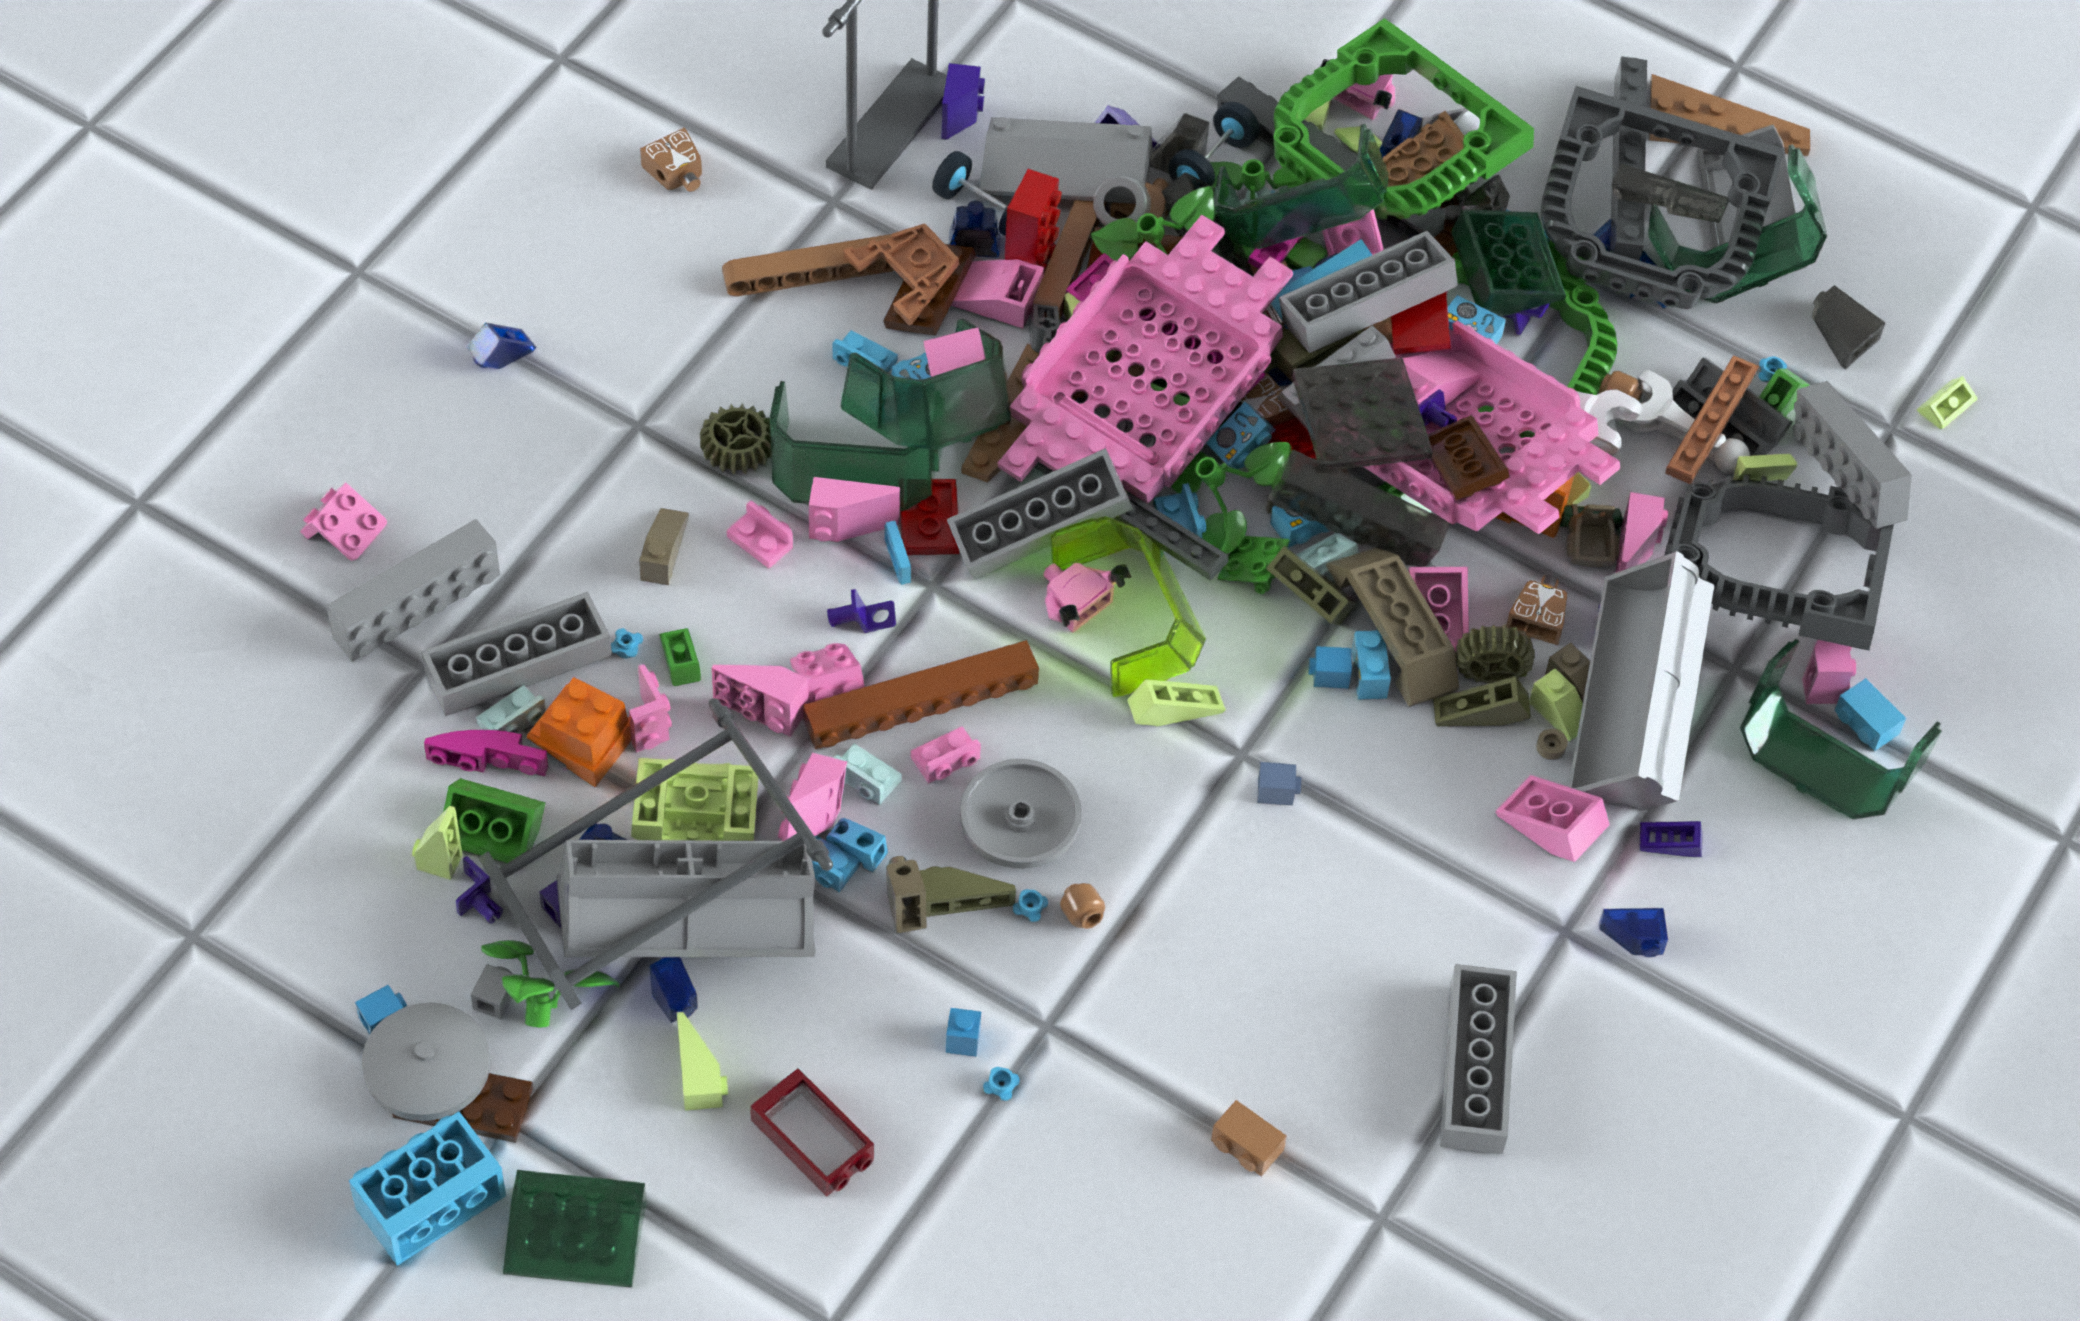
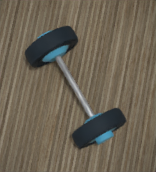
M1229 101L1217 109L1213 116V125L1221 138L1204 156L1194 150L1183 149L1171 158L1168 164V172L1170 178L1180 190L1188 194L1199 188L1213 186L1215 172L1208 159L1224 141L1233 147L1245 148L1256 140L1260 132L1259 122L1254 113L1245 105Z
M960 151L950 153L935 173L932 183L933 191L944 199H951L965 186L1003 209L1004 212L999 222V232L1006 237L1008 205L1003 204L967 181L972 170V160L969 156Z

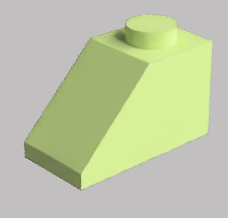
M1553 669L1534 683L1529 703L1557 730L1564 733L1570 742L1577 737L1583 703L1576 688L1559 671Z

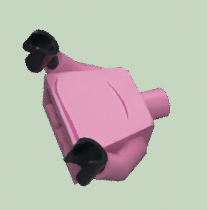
M1324 59L1320 67H1324L1329 60ZM1381 75L1371 85L1355 83L1333 98L1373 120L1381 107L1388 110V108L1393 107L1395 104V87L1392 85L1393 75Z
M1055 563L1049 565L1043 574L1049 581L1045 598L1048 617L1053 621L1063 623L1064 627H1068L1071 632H1075L1113 602L1114 585L1117 584L1121 588L1125 585L1124 579L1132 577L1128 567L1125 564H1121L1112 570L1104 571L1085 567L1080 563H1074L1063 571Z

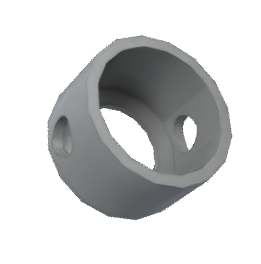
M1121 175L1110 177L1102 182L1095 192L1093 208L1097 218L1105 226L1117 220L1111 217L1104 207V198L1107 192L1117 186H1124L1130 189L1136 199V207L1133 213L1126 218L1133 219L1137 223L1142 215L1150 213L1151 198L1148 189L1141 181L1132 177Z

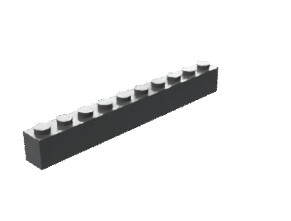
M1621 56L1614 79L1615 98L1646 107L1647 60ZM1620 125L1618 133L1613 134L1610 252L1639 261L1644 247L1646 132Z
M1238 76L1217 95V109L1229 101L1245 105L1254 113L1259 122L1260 132L1257 139L1274 150V112L1278 102L1274 97L1266 95L1257 89L1251 82H1247ZM1306 120L1301 122L1308 129L1309 143L1352 177L1361 176L1367 169L1372 170L1377 166L1360 157L1357 152L1339 143L1333 136L1319 130L1312 122H1307ZM1438 207L1437 209L1428 210L1426 214L1421 216L1416 214L1410 215L1408 219H1398L1394 215H1387V219L1379 220L1407 239L1425 231H1428L1434 238L1444 229L1445 212Z

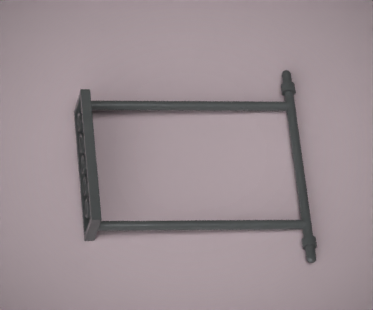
M847 0L840 9H836L828 18L829 22L822 29L824 37H831L837 29H842L846 24V137L826 159V168L872 190L940 108L943 102L947 75L937 70L939 0H928L926 65L911 58L858 123L857 6L862 0Z
M716 698L711 699L708 705L713 712L712 717L717 725L725 729L723 732L500 868L489 851L478 857L570 1010L582 1004L572 986L802 844L806 845V852L812 861L818 862L823 870L829 871L833 867V862L828 856L829 851L821 840H817L733 721L734 716L729 708L723 706ZM732 740L797 833L565 976L505 878Z

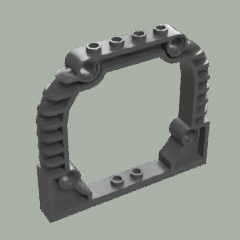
M1575 86L1541 200V219L1545 233L1555 244V249L1567 259L1566 268L1571 275L1582 278L1589 283L1608 286L1615 291L1635 294L1641 299L1658 301L1668 307L1691 309L1696 306L1699 299L1712 298L1719 293L1732 289L1748 273L1755 258L1785 148ZM1620 125L1653 134L1658 138H1667L1680 142L1685 146L1697 147L1724 156L1721 165L1732 180V185L1728 191V200L1733 206L1737 207L1726 253L1721 260L1710 268L1705 269L1695 265H1683L1671 271L1608 252L1598 237L1580 231L1577 228L1571 213V201L1582 161L1594 159L1602 140L1618 133Z
M1732 475L1726 476L1725 481L1713 484V479L1707 483L1694 482L1689 484L1685 498L1679 497L1664 556L1676 551L1684 554V558L1690 560L1698 567V578L1714 584L1711 602L1713 610L1718 611L1719 607L1730 610L1729 615L1734 617L1736 612L1748 614L1747 619L1752 621L1753 616L1765 618L1764 623L1770 624L1771 620L1783 622L1782 627L1788 628L1789 624L1799 625V636L1870 650L1894 524L1876 529L1868 519L1864 518L1860 509L1850 502L1846 493L1840 487L1830 486L1829 493L1826 495L1817 493L1818 487L1812 486V490L1807 491L1800 489L1801 484L1795 483L1793 488L1784 486V480L1778 479V484L1766 482L1767 477L1761 476V481L1749 480L1750 475H1744L1743 480H1731ZM1737 509L1763 511L1821 524L1822 528L1828 533L1847 535L1862 548L1875 551V555L1870 554L1863 585V587H1868L1869 589L1868 591L1857 589L1838 595H1833L1825 590H1813L1806 595L1748 583L1725 576L1708 565L1709 553L1704 546L1698 543L1702 527L1717 523L1721 512Z

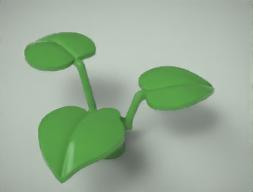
M1256 159L1246 161L1243 166L1226 161L1210 162L1215 172V182L1211 187L1214 198H1228L1235 189L1241 190L1243 184L1250 190V224H1235L1228 230L1226 235L1229 249L1240 258H1249L1264 238L1265 231L1269 227L1265 224L1255 225V192L1260 191L1266 181L1273 189H1279L1280 196L1287 200H1292L1304 189L1311 193L1314 192L1311 186L1301 182L1287 168L1278 169L1273 174L1272 180L1269 171H1264L1263 163Z
M1211 186L1199 188L1180 198L1173 205L1170 217L1175 223L1166 221L1163 217L1157 218L1152 213L1142 215L1137 223L1130 218H1121L1091 233L1093 242L1102 254L1105 253L1111 259L1117 261L1123 254L1131 259L1138 251L1137 243H1142L1143 237L1147 242L1155 243L1159 250L1166 253L1160 242L1165 233L1163 225L1177 230L1185 227L1188 231L1201 215L1214 221L1216 207L1213 189Z
M1288 442L1269 443L1254 449L1246 457L1244 463L1249 472L1228 467L1225 463L1219 465L1214 458L1207 457V455L1199 451L1171 487L1177 493H1181L1182 484L1189 483L1191 492L1196 493L1199 491L1203 481L1212 490L1222 510V514L1214 513L1205 520L1206 532L1202 533V539L1225 554L1230 553L1239 546L1247 531L1246 518L1239 510H1232L1227 513V507L1217 487L1224 483L1225 472L1245 478L1253 477L1254 481L1260 486H1272L1280 482L1286 475L1290 463L1292 448Z
M502 940L481 945V951L490 957L500 959L517 958L521 962L523 975L502 977V985L516 1003L526 999V1025L537 1028L548 1027L550 1025L551 1008H557L558 999L561 994L557 989L553 998L550 999L547 992L553 991L555 984L545 978L529 977L526 955L534 954L532 946L517 940ZM576 969L567 970L564 972V975L566 976ZM597 971L574 986L615 985L619 987L620 983L608 974Z

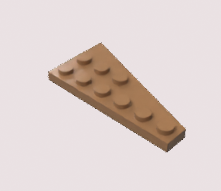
M1651 74L1650 108L1738 135L1774 124L1784 143L1785 154L1809 155V128ZM1649 133L1650 141L1680 143L1667 138H1658Z
M1443 111L1438 115V120L1433 124H1426L1421 128V133L1414 138L1406 139L1381 158L1379 165L1372 170L1367 169L1361 176L1371 177L1385 187L1409 184L1424 177L1463 149L1464 135L1448 113ZM1329 200L1325 201L1326 211L1336 209Z
M1027 343L997 399L999 405L998 413L988 416L961 468L962 474L988 483L1001 471L998 467L999 460L1026 429V425L1012 417L1010 405L1024 389L1022 383L1024 368L1029 363L1033 364L1039 356V353L1035 352L1030 344ZM1082 391L1076 392L1072 399L1075 401L1078 397L1082 398L1086 393Z

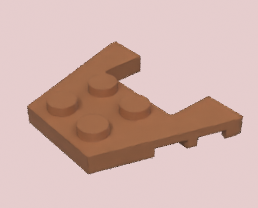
M925 223L891 234L892 237L878 242L871 240L868 241V245L853 249L852 246L843 250L846 260L858 272L883 258L913 289V291L893 303L896 313L909 326L913 324L959 265V258Z

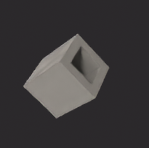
M486 964L471 993L473 1010L502 1020L513 999L504 989L502 977L515 974L505 967H494Z

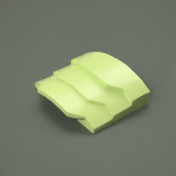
M639 758L636 784L675 760ZM694 763L634 800L631 837L637 840L754 841L758 776L751 766L732 765L730 763Z

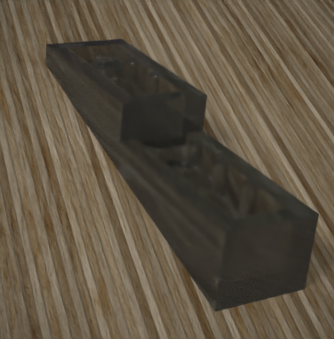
M1622 163L1611 184L1615 198L1667 208L1668 214L1720 223L1729 203V198Z

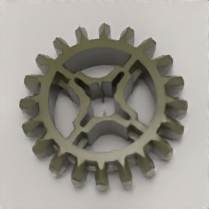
M743 403L739 408H734L730 404L727 410L720 406L718 414L711 412L709 419L704 420L703 428L700 431V448L705 459L710 460L712 467L720 465L722 473L727 469H731L733 475L737 470H742L746 474L748 468L756 471L758 464L765 466L767 458H772L773 450L776 447V429L772 426L771 418L766 417L763 410L756 412L754 405L746 409Z
M1494 624L1491 627L1482 625L1481 629L1472 628L1470 633L1463 634L1462 638L1458 640L1455 657L1459 673L1464 674L1466 679L1473 678L1476 683L1480 681L1493 683L1515 676L1518 680L1519 677L1527 676V672L1532 670V665L1534 664L1535 649H1533L1531 637L1526 636L1525 631H1518L1517 627L1507 628L1506 624L1501 627Z

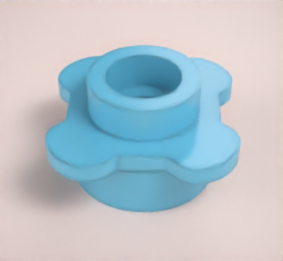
M1774 356L1762 359L1759 362L1761 372L1758 377L1763 382L1770 381L1778 368L1786 369L1787 365L1782 359Z
M624 628L618 629L615 632L616 638L611 643L612 653H616L619 657L625 659L635 657L639 650L638 645L643 642V636L640 633L633 634L627 632Z
M1025 889L1021 891L1018 903L1013 905V912L1016 915L1022 914L1028 917L1032 922L1039 921L1041 911L1048 906V899L1036 890Z
M994 1067L991 1069L989 1081L983 1085V1090L987 1094L993 1093L1000 1096L1001 1100L1008 1101L1012 1098L1013 1088L1020 1082L1019 1076L1007 1068ZM1004 1082V1085L1000 1086L998 1083Z

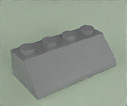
M1372 325L1281 391L1277 398L1308 428L1397 363L1398 360L1387 338Z

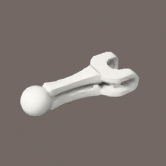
M1650 370L1643 371L1637 378L1639 380V390L1643 391V394L1649 400L1640 404L1642 411L1635 421L1616 420L1634 433H1647L1657 430L1683 440L1695 419L1673 401L1672 387L1668 380ZM1721 434L1709 453L1708 458L1714 461L1720 471L1726 474H1734L1738 457L1750 456V452L1746 444L1741 440L1735 438L1726 439L1725 435Z
M1606 390L1597 395L1576 391L1580 397V408L1597 418L1598 436L1591 440L1590 443L1608 454H1616L1622 446L1619 433L1607 426V423L1614 419H1622L1629 422L1635 421L1642 411L1639 401L1619 390Z

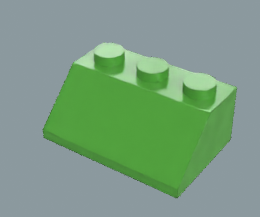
M460 778L449 785L443 812L449 806L455 807L463 851L477 855H483L489 851L493 859L508 863L533 847L540 831L546 802Z

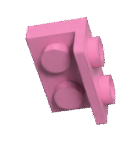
M750 500L746 504L747 513L727 529V537L770 569L793 548V533L788 524L778 521L764 506H758Z
M963 726L911 750V758L926 781L931 783L937 779H945L953 771L962 767L972 766L980 759L981 744L978 739L972 741Z

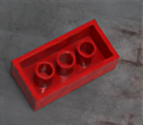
M1027 169L1007 207L1005 260L1019 259L1044 267L1045 273L1048 266L1047 263L1051 259L1056 247L1055 241L1059 233V227L1056 226L1060 216V209H1057L1062 195V192L1058 190L1059 178Z

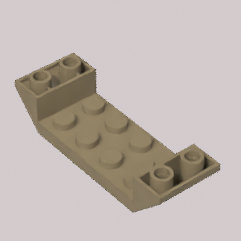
M1373 548L1327 563L1326 567L1339 589L1352 585L1401 668L1402 672L1395 684L1409 707L1458 691L1459 680L1455 649L1399 555Z

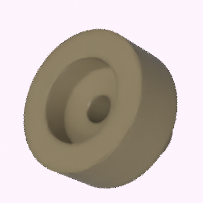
M1546 729L1539 734L1536 749L1543 758L1556 760L1565 754L1568 741L1565 734L1561 731Z

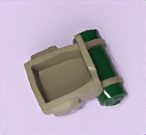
M1577 504L1565 505L1560 527L1569 528L1570 534L1567 536L1566 550L1571 564L1588 567H1606L1615 564V560L1619 558L1620 544L1619 536L1615 535V530L1619 531L1623 523L1620 508L1587 504L1586 506H1577Z

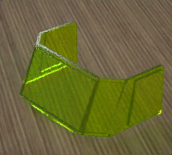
M1104 516L1095 520L1091 518L1056 530L1051 535L1052 564L1055 563L1064 571L1074 563L1085 564L1128 548L1144 553L1175 617L1165 641L1119 656L1110 661L1111 694L1113 697H1118L1135 692L1145 679L1166 681L1169 678L1191 671L1205 644L1206 637L1164 552L1139 528Z

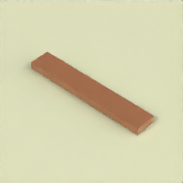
M1734 355L1732 356L1667 465L1665 474L1692 484L1754 379L1759 368L1758 365Z

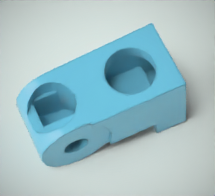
M841 818L826 836L827 842L859 859L863 868L871 872L876 870L888 854L885 835L846 818Z

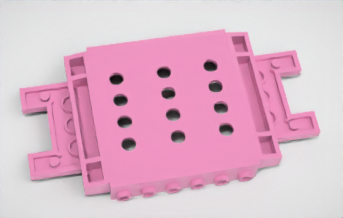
M1203 215L1198 218L1169 255L1145 241L1130 261L1124 254L1118 261L1114 260L1108 267L1104 278L1101 281L1095 282L1092 286L1090 295L1085 301H1080L1076 305L1071 318L1058 327L1056 336L1052 341L1042 346L1039 356L1033 364L1029 363L1022 372L1024 389L1010 405L1012 417L1027 427L999 460L998 467L1022 482L1038 461L1052 471H1056L1106 448L1124 489L1148 504L1164 486L1170 488L1271 363L1270 354L1282 339L1283 331L1280 324L1262 313L1292 278L1293 270L1269 257L1252 277L1211 251L1223 237L1225 231L1223 227ZM1145 309H1151L1156 313L1155 318L1151 321H1143L1139 315ZM1173 323L1177 325L1178 331L1174 335H1166L1162 332L1163 326ZM1195 337L1201 341V344L1197 349L1190 350L1185 347V341L1188 338ZM1111 350H1117L1121 352L1122 357L1117 362H1109L1106 359L1107 353ZM1212 352H1220L1224 356L1223 360L1218 364L1210 363L1207 357ZM1139 364L1145 370L1141 376L1134 377L1128 373L1129 368L1132 365ZM1155 379H1163L1167 382V387L1162 391H1155L1151 388V383ZM1076 392H1085L1088 395V399L1080 405L1093 413L1099 406H1107L1111 412L1108 417L1102 419L1116 428L1118 423L1123 420L1132 422L1133 428L1126 434L1140 442V439L1145 435L1154 436L1156 443L1152 447H1148L1155 453L1154 460L1151 464L1142 460L1058 406L1060 401L1065 396L1072 399ZM1179 393H1185L1190 397V401L1186 405L1180 406L1175 404L1173 401L1174 397Z
M1459 321L1452 324L1453 330L1449 329L1451 349L1442 351L1479 373L1481 378L1447 404L1445 411L1455 415L1457 421L1470 415L1474 417L1507 467L1510 478L1496 486H1489L1475 492L1468 498H1461L1456 501L1432 461L1429 459H1418L1420 454L1426 453L1419 437L1440 429L1439 426L1430 422L1417 431L1403 422L1405 435L1392 454L1357 433L1351 419L1349 407L1351 400L1395 412L1393 407L1383 402L1380 398L1378 377L1315 422V427L1326 435L1340 449L1341 453L1452 525L1457 522L1476 532L1503 511L1537 534H1540L1559 518L1558 509L1545 502V498L1578 472L1601 485L1620 469V461L1590 443L1591 440L1598 436L1597 418L1580 408V397L1574 389L1566 387L1553 376L1543 373L1533 364L1523 361L1515 356L1513 352L1505 350L1495 344L1492 339L1482 336L1472 327L1466 326ZM1432 351L1397 354L1395 356L1397 360ZM1486 405L1494 408L1491 412L1478 411L1480 407ZM1524 431H1532L1535 433V435L1532 438L1519 437V435ZM1503 447L1515 449L1513 453H1499V450Z

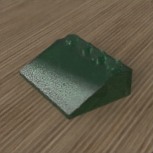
M1461 211L1451 233L1476 305L1498 316H1506L1565 299L1566 293L1537 212Z
M517 1170L511 1199L503 1275L632 1288L647 1202L645 1183Z

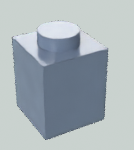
M1260 762L1257 803L1293 806L1295 794L1301 793V776H1296V764Z

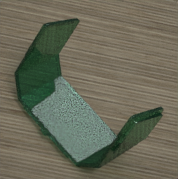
M1361 124L1357 162L1337 177L1328 180L1322 178L1292 188L1285 185L1278 188L1279 192L1245 201V204L1241 205L1225 166L1220 167L1214 194L1215 212L1236 244L1261 249L1361 219L1383 202L1384 193L1387 192L1389 173L1371 129H1368L1366 124Z
M1793 144L1788 146V174L1805 204L1802 211L1764 226L1755 258L1746 276L1732 289L1719 293L1715 297L1701 300L1717 304L1755 287L1765 286L1772 280L1816 262L1827 238V231L1818 197L1816 179L1799 147L1795 149ZM1657 204L1651 205L1648 237L1666 269L1674 271L1683 265H1695L1707 269L1724 257L1728 242L1705 252L1679 245Z
M962 318L957 321L955 333L976 328L977 326ZM979 328L987 359L923 380L895 377L858 353H851L840 405L841 409L896 445L931 450L934 448L941 449L958 442L964 444L971 442L972 437L998 429V426L1006 424L1007 421L1011 420V403L1003 345L1000 340Z
M780 381V385L775 386L770 412L772 483L793 503L809 505L814 477L900 487V511H905L932 495L935 471L939 472L945 437L943 398H940V393L935 392L928 436L907 448L793 440L787 434L789 412L785 381Z
M1795 639L1792 643L1789 641L1768 662L1748 702L1751 706L1740 726L1752 759L1767 770L1796 786V790L1803 794L1808 793L1853 820L1885 815L1898 795L1904 791L1926 763L1942 733V730L1939 729L1941 723L1937 721L1915 745L1904 767L1888 770L1788 710L1778 685L1800 642L1798 639Z

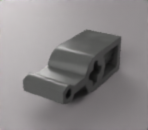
M1033 304L1029 333L1031 348L1037 353L1040 352L1045 343H1050L1056 336V331L1060 326L1058 306Z

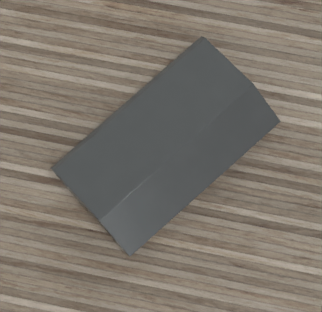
M1702 357L1687 380L1680 379L1673 388V401L1695 419L1724 370L1709 359ZM1747 389L1721 434H1724L1726 439L1735 438L1744 442L1749 449L1750 456L1766 455L1780 442L1793 421L1753 391Z

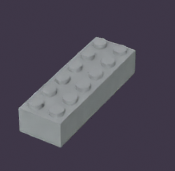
M1425 231L1280 296L1279 301L1283 323L1304 348L1311 353L1457 287L1455 260L1428 231Z
M1828 381L1797 389V399L1794 403L1796 413L1795 424L1792 427L1794 437L1806 447L1808 453L1819 462L1821 468L1833 478L1835 484L1846 493L1850 502L1860 509L1864 518L1868 519L1876 529L1906 521L1908 519L1912 474Z
M1105 448L947 519V522L967 570L975 580L1128 512L1133 508L1113 461Z
M474 519L329 603L326 606L334 641L353 662L360 657L369 655L373 649L385 642L393 641L399 634L409 628L418 626L431 615L442 612L455 601L466 598L472 591L482 585L493 582L496 577L500 576L496 541L479 521Z
M587 591L421 651L424 672L446 717L514 692L523 685L528 687L612 656L610 635Z
M1455 964L1450 982L1440 1147L1503 1154L1508 1138L1517 971Z

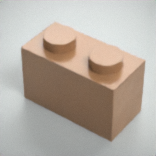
M1235 1100L1214 1124L1211 1141L1221 1152L1229 1153L1238 1159L1246 1170L1254 1171L1262 1177L1284 1151L1287 1135L1238 1100Z

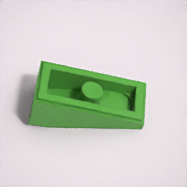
M688 628L659 634L672 685L679 686L699 682L701 680L700 665Z

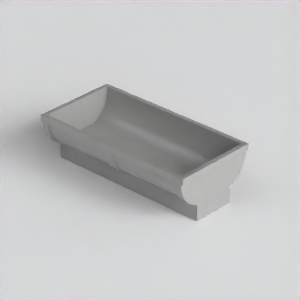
M1677 551L1605 576L1568 785L1570 788L1601 797L1604 803L1626 804L1641 811L1679 801L1714 584L1698 578V567L1690 560L1684 558V554Z
M566 840L565 857H562L560 874H557L556 881L564 957H597L783 841ZM802 844L621 957H815L813 903L815 874L812 859L806 852V845Z

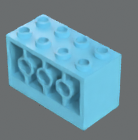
M459 1111L452 1116L443 1117L436 1123L435 1127L427 1132L414 1135L406 1145L398 1150L387 1152L379 1162L369 1168L360 1169L349 1180L356 1211L397 1266L506 1197L502 1167Z

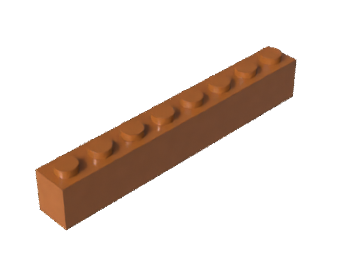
M1027 640L804 704L803 721L815 749L832 747L838 742L859 739L866 734L879 730L887 731L896 725L907 722L914 723L934 714H945L951 709L961 706H972L978 701L999 698L1006 693L1019 689L1027 690L1033 685L1038 684L1039 666Z

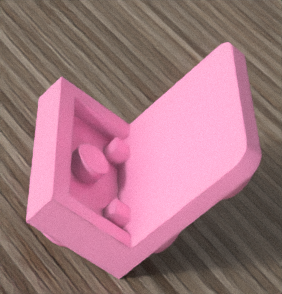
M345 483L336 491L331 488L320 499L324 504L319 510L313 508L303 519L306 525L300 532L307 539H310L319 532L351 561H355L386 526L387 520L353 488Z
M832 643L824 649L814 652L804 651L790 659L794 671L808 678V703L865 687L861 665L845 644Z
M644 664L638 666L640 695L644 705L629 710L631 740L636 753L645 749H653L658 744L670 740L669 727H672V722L667 712L671 710L668 698L665 693L660 695L657 689L659 684L653 671L648 672Z

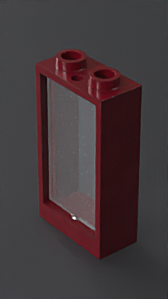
M799 1068L750 1106L751 1121L826 1197L834 1190L836 1192L842 1190L848 1184L850 1177L858 1171H865L874 1160V1143Z

